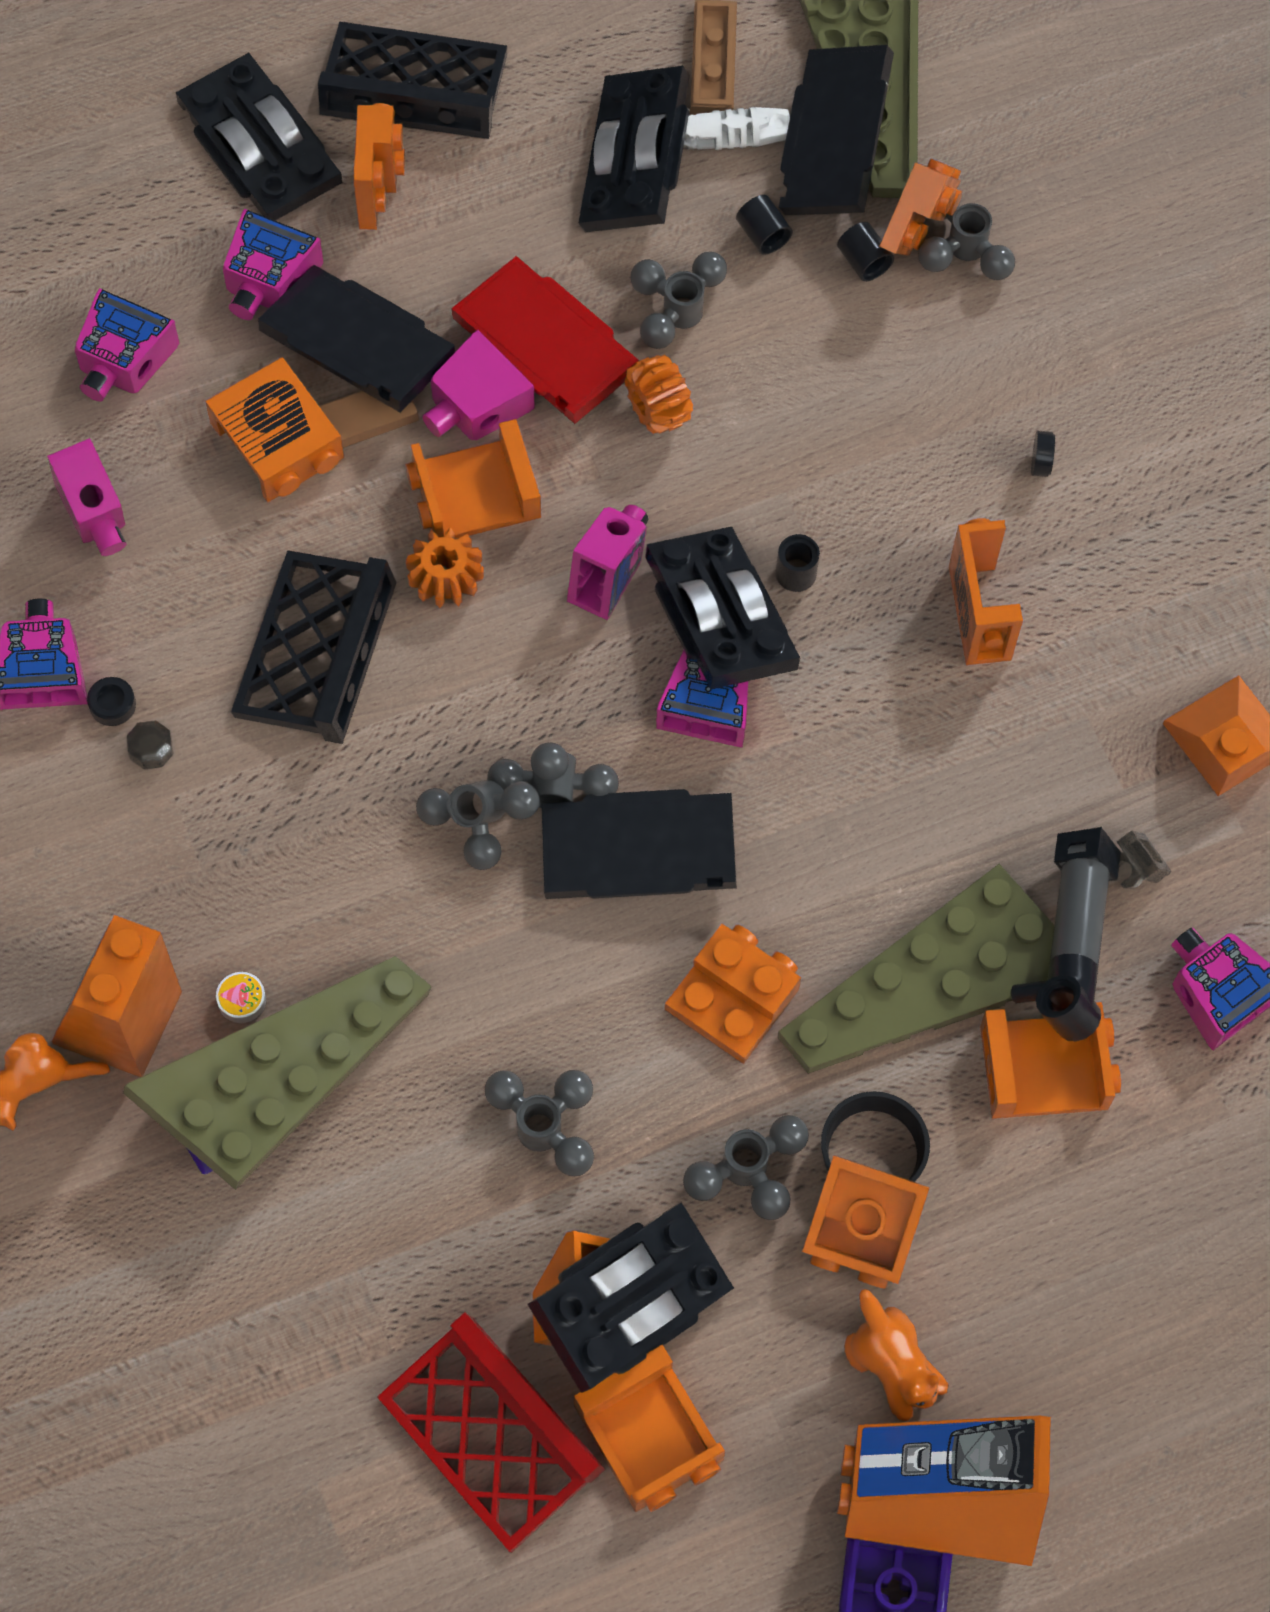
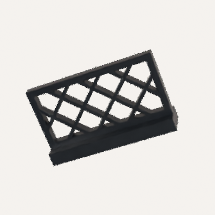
M339 21L325 72L321 71L318 81L320 115L357 120L358 105L384 103L393 106L395 124H402L403 127L489 139L492 129V115L507 58V45ZM346 38L364 40L368 45L352 52L345 45ZM399 45L406 46L410 51L394 58L387 49ZM441 51L448 52L452 57L436 64L429 55ZM377 54L385 62L372 70H368L361 61ZM479 57L495 59L494 64L478 70L471 61ZM419 60L427 69L411 76L404 67ZM352 66L359 76L338 73ZM461 66L469 76L454 83L446 73ZM394 72L402 82L379 79ZM437 79L444 86V88H435L421 85L431 80ZM479 85L487 94L464 91Z
M287 550L231 710L234 718L322 734L325 741L343 744L397 583L387 560L369 557L367 564ZM296 566L315 569L319 578L298 590H295L291 583ZM346 575L360 577L356 589L338 598L330 585ZM326 587L334 601L310 614L302 600ZM298 604L305 618L281 630L277 623L280 613ZM350 605L349 610L347 612L345 608ZM340 611L345 618L343 628L324 638L317 624ZM312 627L320 642L296 655L288 640ZM274 630H276L277 634L272 636ZM284 644L292 658L267 671L263 664L266 653ZM336 646L335 651L333 652L331 648ZM327 651L331 658L329 669L311 679L303 664ZM298 668L306 683L282 696L274 681ZM270 684L278 699L262 708L248 706L252 694ZM320 687H322L321 693H319V691L317 690ZM313 692L318 701L312 718L294 715L289 705ZM283 708H284V710L286 711V713H284V712H278V711L282 710Z

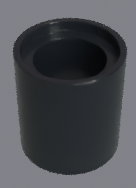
M759 195L752 198L740 208L736 215L738 223L763 255L777 251L792 236V228L767 195Z
M869 222L855 224L844 232L838 240L837 247L862 281L867 282L878 278L894 262V255L891 251L879 247L882 239Z
M795 534L781 542L778 549L776 578L779 584L786 590L801 592L814 584L817 576L820 551L817 543L812 538L802 534ZM799 559L806 562L807 565L804 567H794L788 561Z

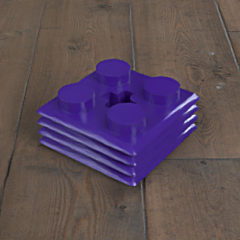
M847 1538L839 1612H947L953 1554ZM891 1579L898 1580L900 1590L908 1592V1597L901 1598L897 1605L889 1603L888 1595L881 1593V1588H887Z

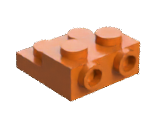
M384 103L357 106L354 189L359 229L377 230L378 212H386V193H396L397 175L405 176L403 125L395 124L393 106Z
M931 158L927 166L915 162L879 247L895 254L909 256L912 249L919 250L929 228L928 225L923 224L926 217L944 221L946 214L952 216L956 211L963 191L957 189L961 181L958 179L961 170Z
M721 924L694 959L692 969L665 1003V1010L744 1064L799 991L801 977L796 974L798 967L789 957L780 952H774L770 956L756 947L758 939L745 927L735 925L731 930L724 924Z
M834 1155L802 1252L812 1255L810 1264L828 1271L838 1273L840 1265L860 1271L857 1279L875 1287L886 1289L888 1281L899 1284L930 1187Z

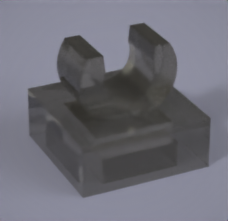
M1131 830L1117 841V844L1124 852H1121L1119 867L1128 862L1132 868L1130 877L1121 883L1123 888H1137L1143 880L1158 883L1172 872L1145 834Z

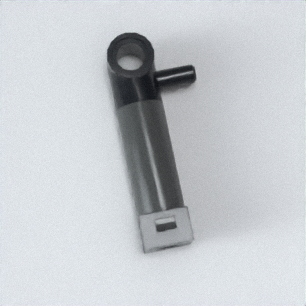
M1102 827L1057 834L1054 863L1061 870L1048 979L1046 981L1015 984L1010 991L1011 998L1016 1004L1036 1001V1007L1041 1015L1067 1041L1077 1042L1086 1039L1094 1033L1101 1020V1010L1094 1000L1109 881L1118 880L1121 851Z

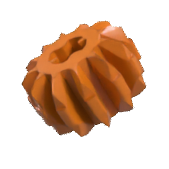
M666 355L647 357L627 369L625 386L628 389L627 397L630 399L633 411L637 413L640 423L645 425L647 430L653 434H660L665 431L670 432L691 420V412L693 411V403L690 399L691 391L687 388L685 378L680 374L678 365L672 363L669 357Z
M451 528L447 530L445 537H438L431 529L428 533L429 543L416 539L413 544L414 554H410L406 558V568L410 571L407 575L408 584L411 588H418V597L422 602L435 596V603L441 608L445 603V599L451 598L459 607L462 603V593L475 596L477 592L476 582L482 581L484 578V567L480 564L482 562V552L479 547H472V540L468 534L456 540L455 533Z

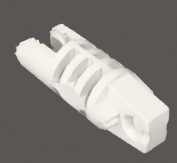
M749 107V109L713 110L710 113L691 114L688 117L683 148L688 150L713 148L715 150H722V148L758 147L786 140L790 120L788 109Z

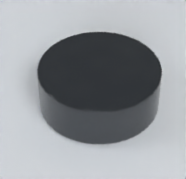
M1036 431L1031 464L1032 476L1048 477L1051 475L1055 453V434L1053 432Z
M106 677L100 679L92 685L88 692L87 703L93 718L103 725L117 726L123 724L135 712L136 699L133 689L121 678Z

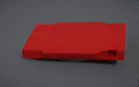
M517 256L451 308L453 319L471 335L479 330L534 385V392L543 396L574 424L625 383L627 369L636 365L635 363L639 361L614 339V332L606 323L551 277L542 278Z

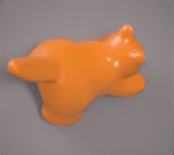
M27 1033L20 1035L5 1053V1066L0 1071V1126H6L14 1131L16 1128L15 1115L18 1106L27 1097L44 1091L62 1081L108 1074L110 1067L106 1063L97 1061L69 1064L61 1053L48 1045L41 1034Z
M867 1289L861 1290L859 1294L860 1308L866 1322L859 1327L856 1333L847 1336L844 1345L846 1357L850 1365L861 1373L871 1371L877 1375L885 1390L891 1412L900 1421H909L913 1417V1406L921 1409L933 1406L937 1400V1395L940 1396L947 1393L949 1384L918 1347L916 1328L902 1310L895 1307H887L883 1310L878 1299L871 1291Z

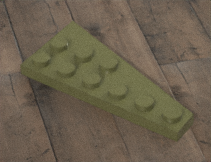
M799 0L817 49L888 45L894 52L869 190L872 197L900 198L915 162L918 163L919 0Z
M998 864L779 1030L778 1039L809 1074L861 1056L870 1049L891 1042L896 1044L910 1039L911 1035L931 1028L936 1030L985 1013L986 1010L1003 1007L1006 1002L1012 1001L1010 991L1013 985L1046 981L1048 979L1054 924L1007 871Z
M394 956L126 1084L123 1094L236 1190L429 995L432 986Z

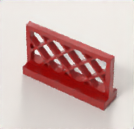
M464 1312L450 1325L452 1329L379 1394L377 1398L505 1548L512 1553L588 1482L592 1483L606 1469L477 1321ZM452 1345H455L466 1358L464 1380L437 1379L438 1358ZM429 1367V1378H417ZM473 1367L485 1381L472 1380ZM410 1384L428 1385L426 1415L406 1414L394 1398ZM436 1386L464 1387L462 1417L434 1415ZM472 1387L492 1388L499 1396L497 1418L470 1417ZM506 1405L518 1419H505ZM413 1421L426 1422L425 1435ZM434 1422L461 1423L459 1453H442L433 1446ZM469 1424L497 1425L495 1455L467 1454ZM505 1425L525 1426L532 1434L531 1457L503 1456ZM539 1443L552 1458L539 1457ZM445 1459L459 1460L458 1474ZM467 1460L494 1462L492 1492L472 1491L465 1483ZM502 1462L530 1463L528 1494L500 1493ZM538 1464L559 1465L572 1480L556 1495L536 1494ZM479 1498L492 1499L491 1512ZM500 1499L528 1500L527 1522L511 1536L499 1522ZM536 1501H548L535 1514Z

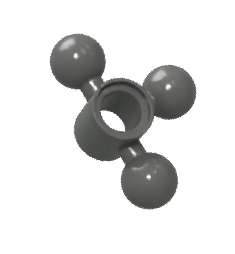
M959 202L952 216L946 214L944 218L952 223L949 237L946 239L942 237L928 238L921 244L918 251L921 265L931 272H941L948 268L953 260V255L964 261H973L981 257V270L986 277L992 280H1003L1009 277L1015 268V257L1012 251L1003 245H992L988 241L992 226V216L985 207L975 203L960 206ZM964 231H973L976 234H969Z
M704 252L695 259L692 272L679 271L672 274L667 280L664 268L655 260H641L633 267L630 279L636 291L644 295H652L658 292L664 296L663 313L650 314L641 323L640 336L647 346L655 349L664 348L673 341L675 327L687 329L700 322L703 316L705 287H715L721 284L727 275V264L720 254ZM679 298H688V299H690L691 301H689V302H680V301H678V300H676V299H679Z
M553 742L543 743L533 751L531 756L533 771L523 770L521 765L514 760L501 759L490 767L487 775V780L496 782L503 790L514 782L523 781L531 784L539 793V808H542V804L572 802L573 790H583L586 796L589 794L603 796L608 793H616L619 787L617 773L613 768L605 764L592 765L584 774L575 773L576 758L567 753L562 746Z
M484 780L458 786L450 795L439 788L428 789L419 796L416 803V811L419 818L428 825L439 826L452 818L454 822L462 827H472V836L467 839L463 849L465 860L475 869L487 870L494 867L501 857V845L498 839L489 833L488 823L499 820L505 812L510 817L518 820L530 818L539 808L540 797L536 788L527 782H514L503 790L496 782ZM475 793L482 801L481 814L475 810L473 805Z
M568 1070L562 1073L555 1082V1096L553 1098L545 1095H532L524 1098L523 1083L511 1071H498L488 1078L484 1089L487 1101L497 1109H512L516 1113L518 1137L526 1148L537 1152L553 1148L555 1150L554 1159L556 1166L562 1173L568 1176H581L591 1168L594 1161V1152L591 1145L580 1137L567 1138L561 1133V1113L567 1108H582L592 1098L593 1084L587 1074L579 1070ZM544 1115L552 1121V1125L545 1131L536 1132L526 1126V1122L532 1116Z
M785 1115L774 1121L770 1128L769 1136L766 1138L759 1132L750 1129L735 1132L726 1142L723 1161L715 1165L707 1161H699L687 1168L683 1177L685 1191L695 1200L707 1201L718 1195L722 1188L723 1180L728 1178L731 1182L740 1186H753L751 1205L759 1217L766 1220L781 1218L788 1211L791 1198L788 1189L782 1183L769 1180L766 1176L769 1155L776 1151L786 1155L800 1152L806 1146L809 1138L806 1124L796 1116ZM748 1149L756 1153L759 1162L753 1166L744 1167L734 1160L733 1154L739 1150Z

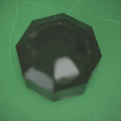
M156 720L137 723L126 736L130 760L144 770L163 767L174 754L170 730Z

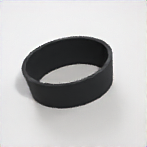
M871 1091L848 1097L832 1110L824 1124L821 1135V1150L827 1171H829L831 1165L828 1153L829 1143L839 1124L856 1113L878 1111L895 1117L910 1131L916 1145L917 1160L909 1180L915 1182L920 1177L929 1158L930 1138L922 1117L908 1102L889 1093Z

